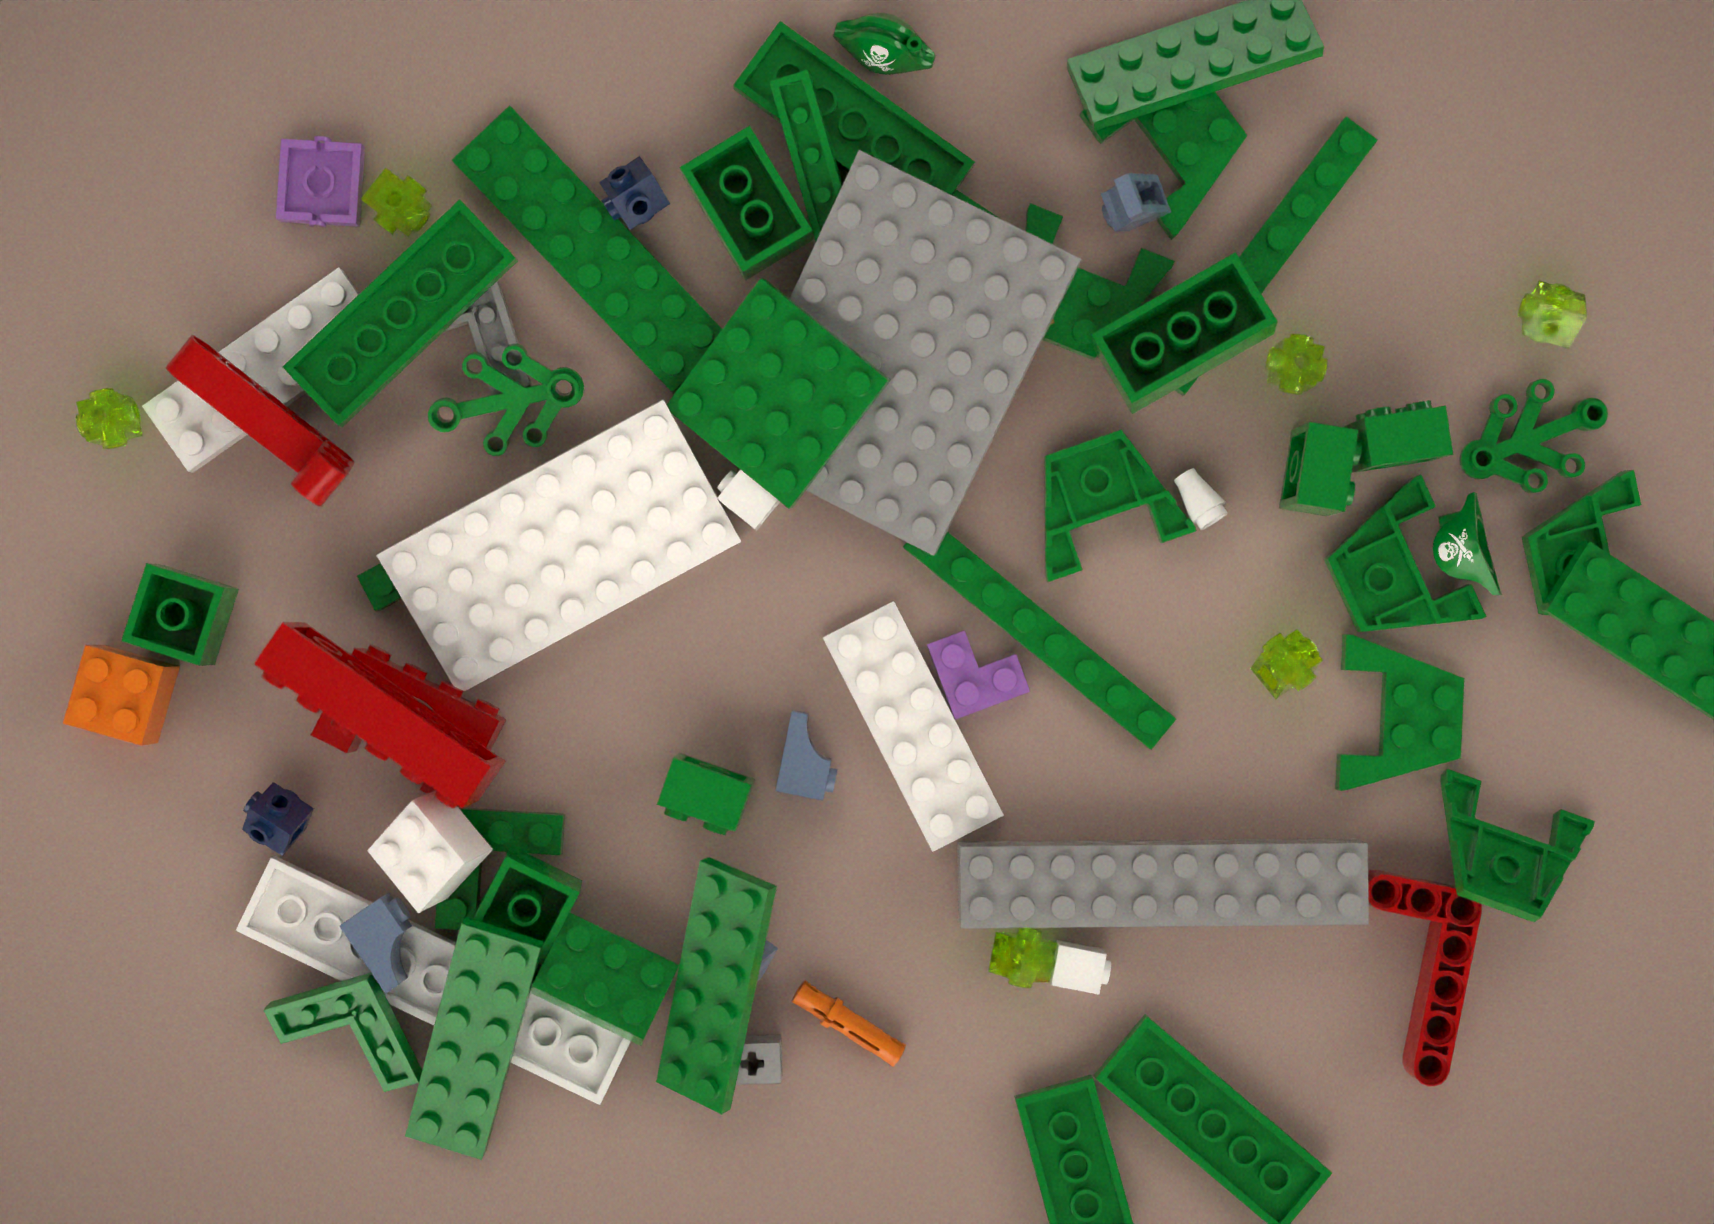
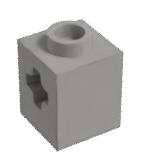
M746 1036L736 1085L781 1084L783 1075L782 1036ZM749 1052H756L757 1059H760L758 1067H750V1061L746 1060Z

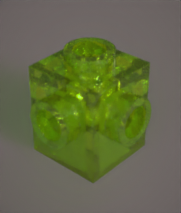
M386 167L361 198L367 206L377 213L373 218L376 223L392 235L398 229L407 237H409L412 231L418 232L424 227L430 217L428 211L432 207L423 197L427 192L423 186L409 175L404 180H401Z
M1539 280L1532 294H1525L1519 305L1518 316L1522 318V334L1539 343L1548 342L1569 349L1587 318L1585 294L1572 291L1563 284H1549Z
M1290 334L1289 338L1282 339L1274 347L1271 346L1265 364V370L1269 371L1267 383L1279 386L1278 390L1281 392L1302 395L1303 391L1306 392L1315 387L1317 381H1323L1327 369L1328 360L1323 358L1325 346L1313 344V337L1302 334ZM1295 357L1304 359L1302 369L1296 366Z
M104 388L90 392L89 399L76 402L79 412L75 417L76 425L81 436L86 439V442L102 445L103 449H114L127 445V440L143 436L140 427V411L133 397L114 392L113 388Z
M1296 629L1286 637L1279 633L1262 646L1264 652L1259 655L1250 668L1276 700L1293 687L1299 692L1317 678L1314 671L1323 659L1319 656L1316 645Z
M1018 928L1017 933L996 932L988 972L1008 978L1009 984L1022 988H1032L1033 982L1050 983L1051 972L1055 964L1054 956L1057 943L1041 938L1042 931L1033 928Z

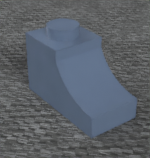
M1127 173L1114 179L1115 186L1101 193L1104 202L1102 213L1107 224L1113 227L1114 232L1131 231L1171 213L1159 177L1156 174Z
M792 710L775 791L823 801L825 791L833 793L838 769L830 768L832 758L823 757L812 744L808 733V713Z
M390 893L380 897L340 925V928L385 994L408 978L401 963L400 944L405 930L412 926L408 920L410 913L406 905L398 897L393 899Z

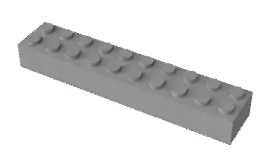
M1356 838L958 842V922L961 929L1369 925L1368 843Z

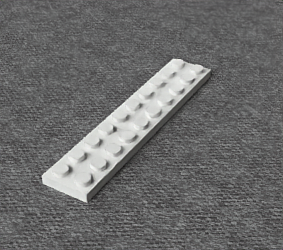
M277 856L271 857L236 931L340 981L371 973L340 928V925L373 902ZM409 920L412 926L405 930L400 944L401 963L408 978L386 993L385 996L390 1005L435 1025L456 942ZM530 992L511 1063L600 1105L631 1041Z

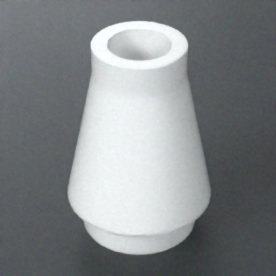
M1195 468L1187 470L1174 480L1190 520L1193 524L1196 523L1200 530L1213 525L1228 514L1223 506L1226 501L1198 475Z

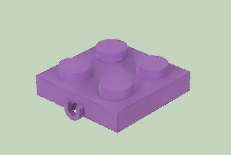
M315 136L314 141L281 139L276 219L280 222L309 224L310 227H314V225L326 228V225L360 227L365 147L361 143L331 142L330 138L324 136Z

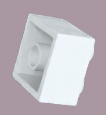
M436 790L412 800L368 849L370 855L418 913L448 899L493 850L457 806L455 809H452L434 797Z

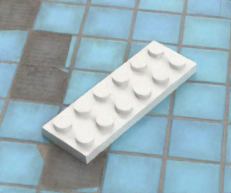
M338 267L219 351V353L278 400L289 406L306 394V392L282 367L356 298L359 292L345 272ZM180 381L175 382L142 406L188 472L194 473L248 435Z
M894 601L823 637L932 852L1004 816Z

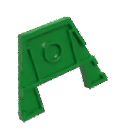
M1216 92L1097 131H1093L1085 110L1081 111L1079 115L1100 144L1130 122L1135 121L1183 186L1166 198L1171 213L1156 219L1171 240L1179 234L1248 136Z
M1030 203L1026 212V232L1053 244L1063 216ZM1141 248L1125 286L1078 268L1053 317L1055 323L1049 325L1043 340L1094 360L1097 354L1092 347L1091 334L1138 308L1173 267L1175 261Z
M1122 429L1044 456L1045 578L1047 582L1083 570L1070 530L1146 504L1160 543L1197 531L1190 518L1186 517L1176 504L1177 501L1168 490L1166 491L1153 474L1151 467Z
M1634 470L1619 472L1521 537L1538 614L1548 615L1540 610L1582 540L1590 541L1610 554L1602 516L1641 505Z
M1421 474L1407 481L1324 559L1357 632L1479 620L1487 617L1472 584H1466L1432 600L1399 528L1400 523L1436 507Z
M1342 634L1341 670L1382 672L1379 754H1337L1335 789L1346 791L1461 759L1465 678L1355 635Z
M1447 769L1441 774L1440 782L1457 895L1531 922L1539 920L1564 879L1563 875L1570 863L1576 859L1580 852L1582 842L1591 833L1595 821L1560 809L1553 815L1549 844L1476 819L1475 814L1482 781Z

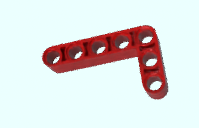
M191 335L166 365L167 371L297 472L298 474L292 480L291 485L311 503L319 507L322 506L353 467L354 460L346 452L200 338Z
M1369 870L1368 902L1370 906L1381 911L1430 921L1402 1056V1064L1405 1070L1421 1084L1437 1086L1447 1079L1450 1072L1482 914V905L1463 897L1465 901L1463 911L1459 915L1453 916L1451 904L1456 898L1460 897L1456 893V886L1381 870ZM1384 880L1387 885V891L1382 898L1374 900L1371 889L1377 881ZM1423 888L1426 893V899L1421 906L1414 908L1411 903L1412 894L1416 890ZM1455 936L1457 940L1456 949L1451 954L1444 955V941L1449 937ZM1443 976H1447L1449 979L1447 990L1441 994H1436V981ZM1434 1016H1440L1441 1025L1436 1032L1428 1033V1021ZM1426 1056H1432L1433 1064L1431 1068L1424 1073H1419L1418 1065L1420 1061Z

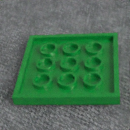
M760 278L669 400L667 407L671 414L790 509L794 507L891 380L765 278Z

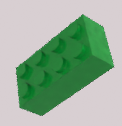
M1235 252L1092 333L1091 339L1093 349L1130 412L1133 414L1275 334L1278 320Z

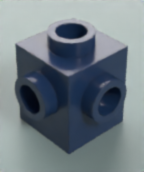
M640 156L625 166L615 168L609 173L607 178L599 182L607 194V197L601 200L614 221L621 217L630 230L637 225L648 222L653 218L654 214L670 205L654 175Z
M273 782L263 794L259 791L255 792L246 803L243 811L247 813L242 830L248 833L250 838L256 843L266 845L283 856L306 830L314 808L300 800L293 791L284 789Z

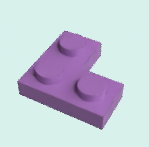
M965 631L926 644L955 720L1030 692L1016 654L978 668Z

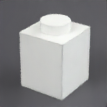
M741 469L738 473L731 470L717 487L722 492L717 499L756 531L780 503L779 500Z
M1055 939L1047 979L1052 986L1099 994L1101 984H1108L1111 961L1106 960L1107 954L1102 948Z

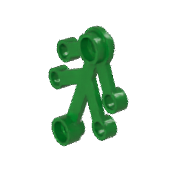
M513 343L508 345L502 353L503 364L512 370L520 369L541 383L525 387L488 365V361L483 354L473 352L468 354L463 360L462 370L464 374L469 378H479L502 393L458 403L451 398H440L430 407L428 421L435 430L450 432L459 425L461 419L507 409L495 430L490 431L483 441V447L489 455L500 456L506 451L509 445L508 438L529 404L547 400L536 421L528 423L522 434L523 440L528 446L540 447L545 443L548 436L547 430L559 410L572 407L581 400L584 393V382L575 370L568 367L550 370L529 357L522 345ZM510 350L519 351L522 355V361L519 363L510 362L507 358V353ZM470 359H478L482 363V370L480 372H473L469 369L468 361ZM561 380H566L571 384L572 390L566 394L561 393L557 389V383ZM441 407L451 408L454 414L453 418L450 420L443 419L439 414V409ZM538 428L541 430L543 437L538 441H534L529 438L528 430ZM491 437L501 438L503 447L501 449H493L489 445V439Z
M1539 379L1533 381L1526 389L1527 399L1511 438L1496 444L1505 419L1512 417L1518 408L1517 401L1513 396L1502 394L1493 398L1490 402V415L1480 439L1469 442L1460 453V466L1464 473L1473 479H1486L1495 474L1520 485L1527 493L1541 492L1548 485V476L1543 470L1534 468L1526 471L1503 459L1517 453L1557 470L1564 478L1580 476L1585 470V461L1582 456L1576 453L1564 455L1542 446L1540 443L1577 428L1581 431H1592L1602 427L1608 418L1607 407L1597 398H1587L1577 402L1572 407L1571 414L1534 428L1543 404L1553 398L1555 389L1549 380ZM1537 385L1545 388L1546 394L1543 399L1538 398L1535 394V387ZM1500 400L1506 401L1509 405V410L1506 414L1498 410V402ZM1590 406L1594 407L1598 412V417L1595 421L1589 419L1587 415V410ZM1478 452L1486 454L1487 463L1485 466H1480L1476 462ZM1568 459H1572L1576 463V470L1573 473L1568 472L1565 467ZM1531 474H1535L1539 478V485L1536 488L1529 485L1528 478Z

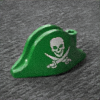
M868 14L856 19L838 22L833 37L862 66L869 71L882 75L931 69L936 57L935 53L908 23L892 14Z
M1472 492L1467 495L1466 502L1461 511L1438 517L1440 530L1434 538L1433 556L1436 564L1447 575L1460 580L1478 582L1492 595L1499 596L1502 593L1488 547L1478 496L1476 492Z

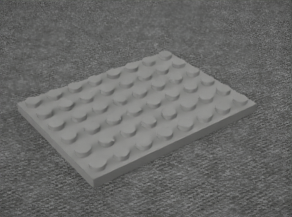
M859 150L790 299L891 381L806 491L934 556L1082 259Z

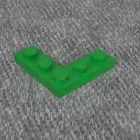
M458 807L493 849L492 851L507 852L511 845L528 854H563L565 814ZM482 862L448 899L436 904V929L460 930L461 923L465 917L473 918L480 903Z
M372 973L271 1001L263 1010L281 1044L350 1025L384 1092L413 1085L420 1081L422 1068L381 986Z

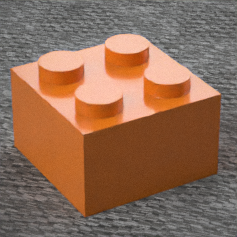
M85 645L63 724L141 746L158 743L180 666L106 645Z

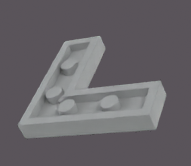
M498 280L445 331L469 324L477 352L486 357L488 365L521 385L530 387L532 383L528 374L520 369H509L502 362L504 349L510 344H519ZM510 350L507 353V358L510 362L519 363L522 361V355L519 351ZM488 384L491 395L502 393Z

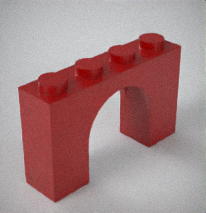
M370 644L368 649L354 648L353 656L411 696L424 701L434 712L489 750L492 749L506 721L505 718L497 715L500 710L498 707L482 699H477L476 703H473L461 697L464 691L449 682L442 680L440 685H437L425 679L428 672L407 662L402 667L390 661L392 654L375 645ZM322 712L311 736L345 753L357 751L362 739L355 734L352 737H348L337 731L330 725L333 719ZM423 782L420 791L428 794L435 791V789Z

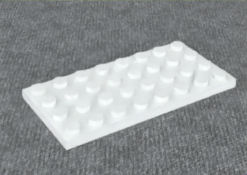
M662 399L379 552L377 557L453 686L466 691L741 542V539L720 501L717 499L718 497L667 404Z

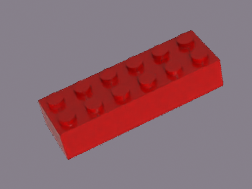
M282 622L254 662L255 666L264 671L261 677L266 682L281 690L285 686L298 695L296 701L301 706L313 713H318L320 710L331 717L333 720L330 725L348 737H352L353 734L367 742L365 749L380 760L386 761L390 758L402 767L399 772L405 778L418 785L425 782L436 790L434 797L452 809H455L457 805L464 808L478 802L506 762L306 622Z

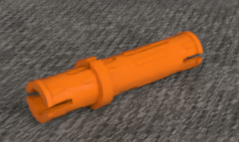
M806 980L801 983L791 1000L792 1003L820 1019V1024L825 1028L830 1026L838 1030L892 1067L896 1065L905 1050L906 1044L891 1037L871 1022L843 1005L844 1001L840 998L835 997L833 999Z

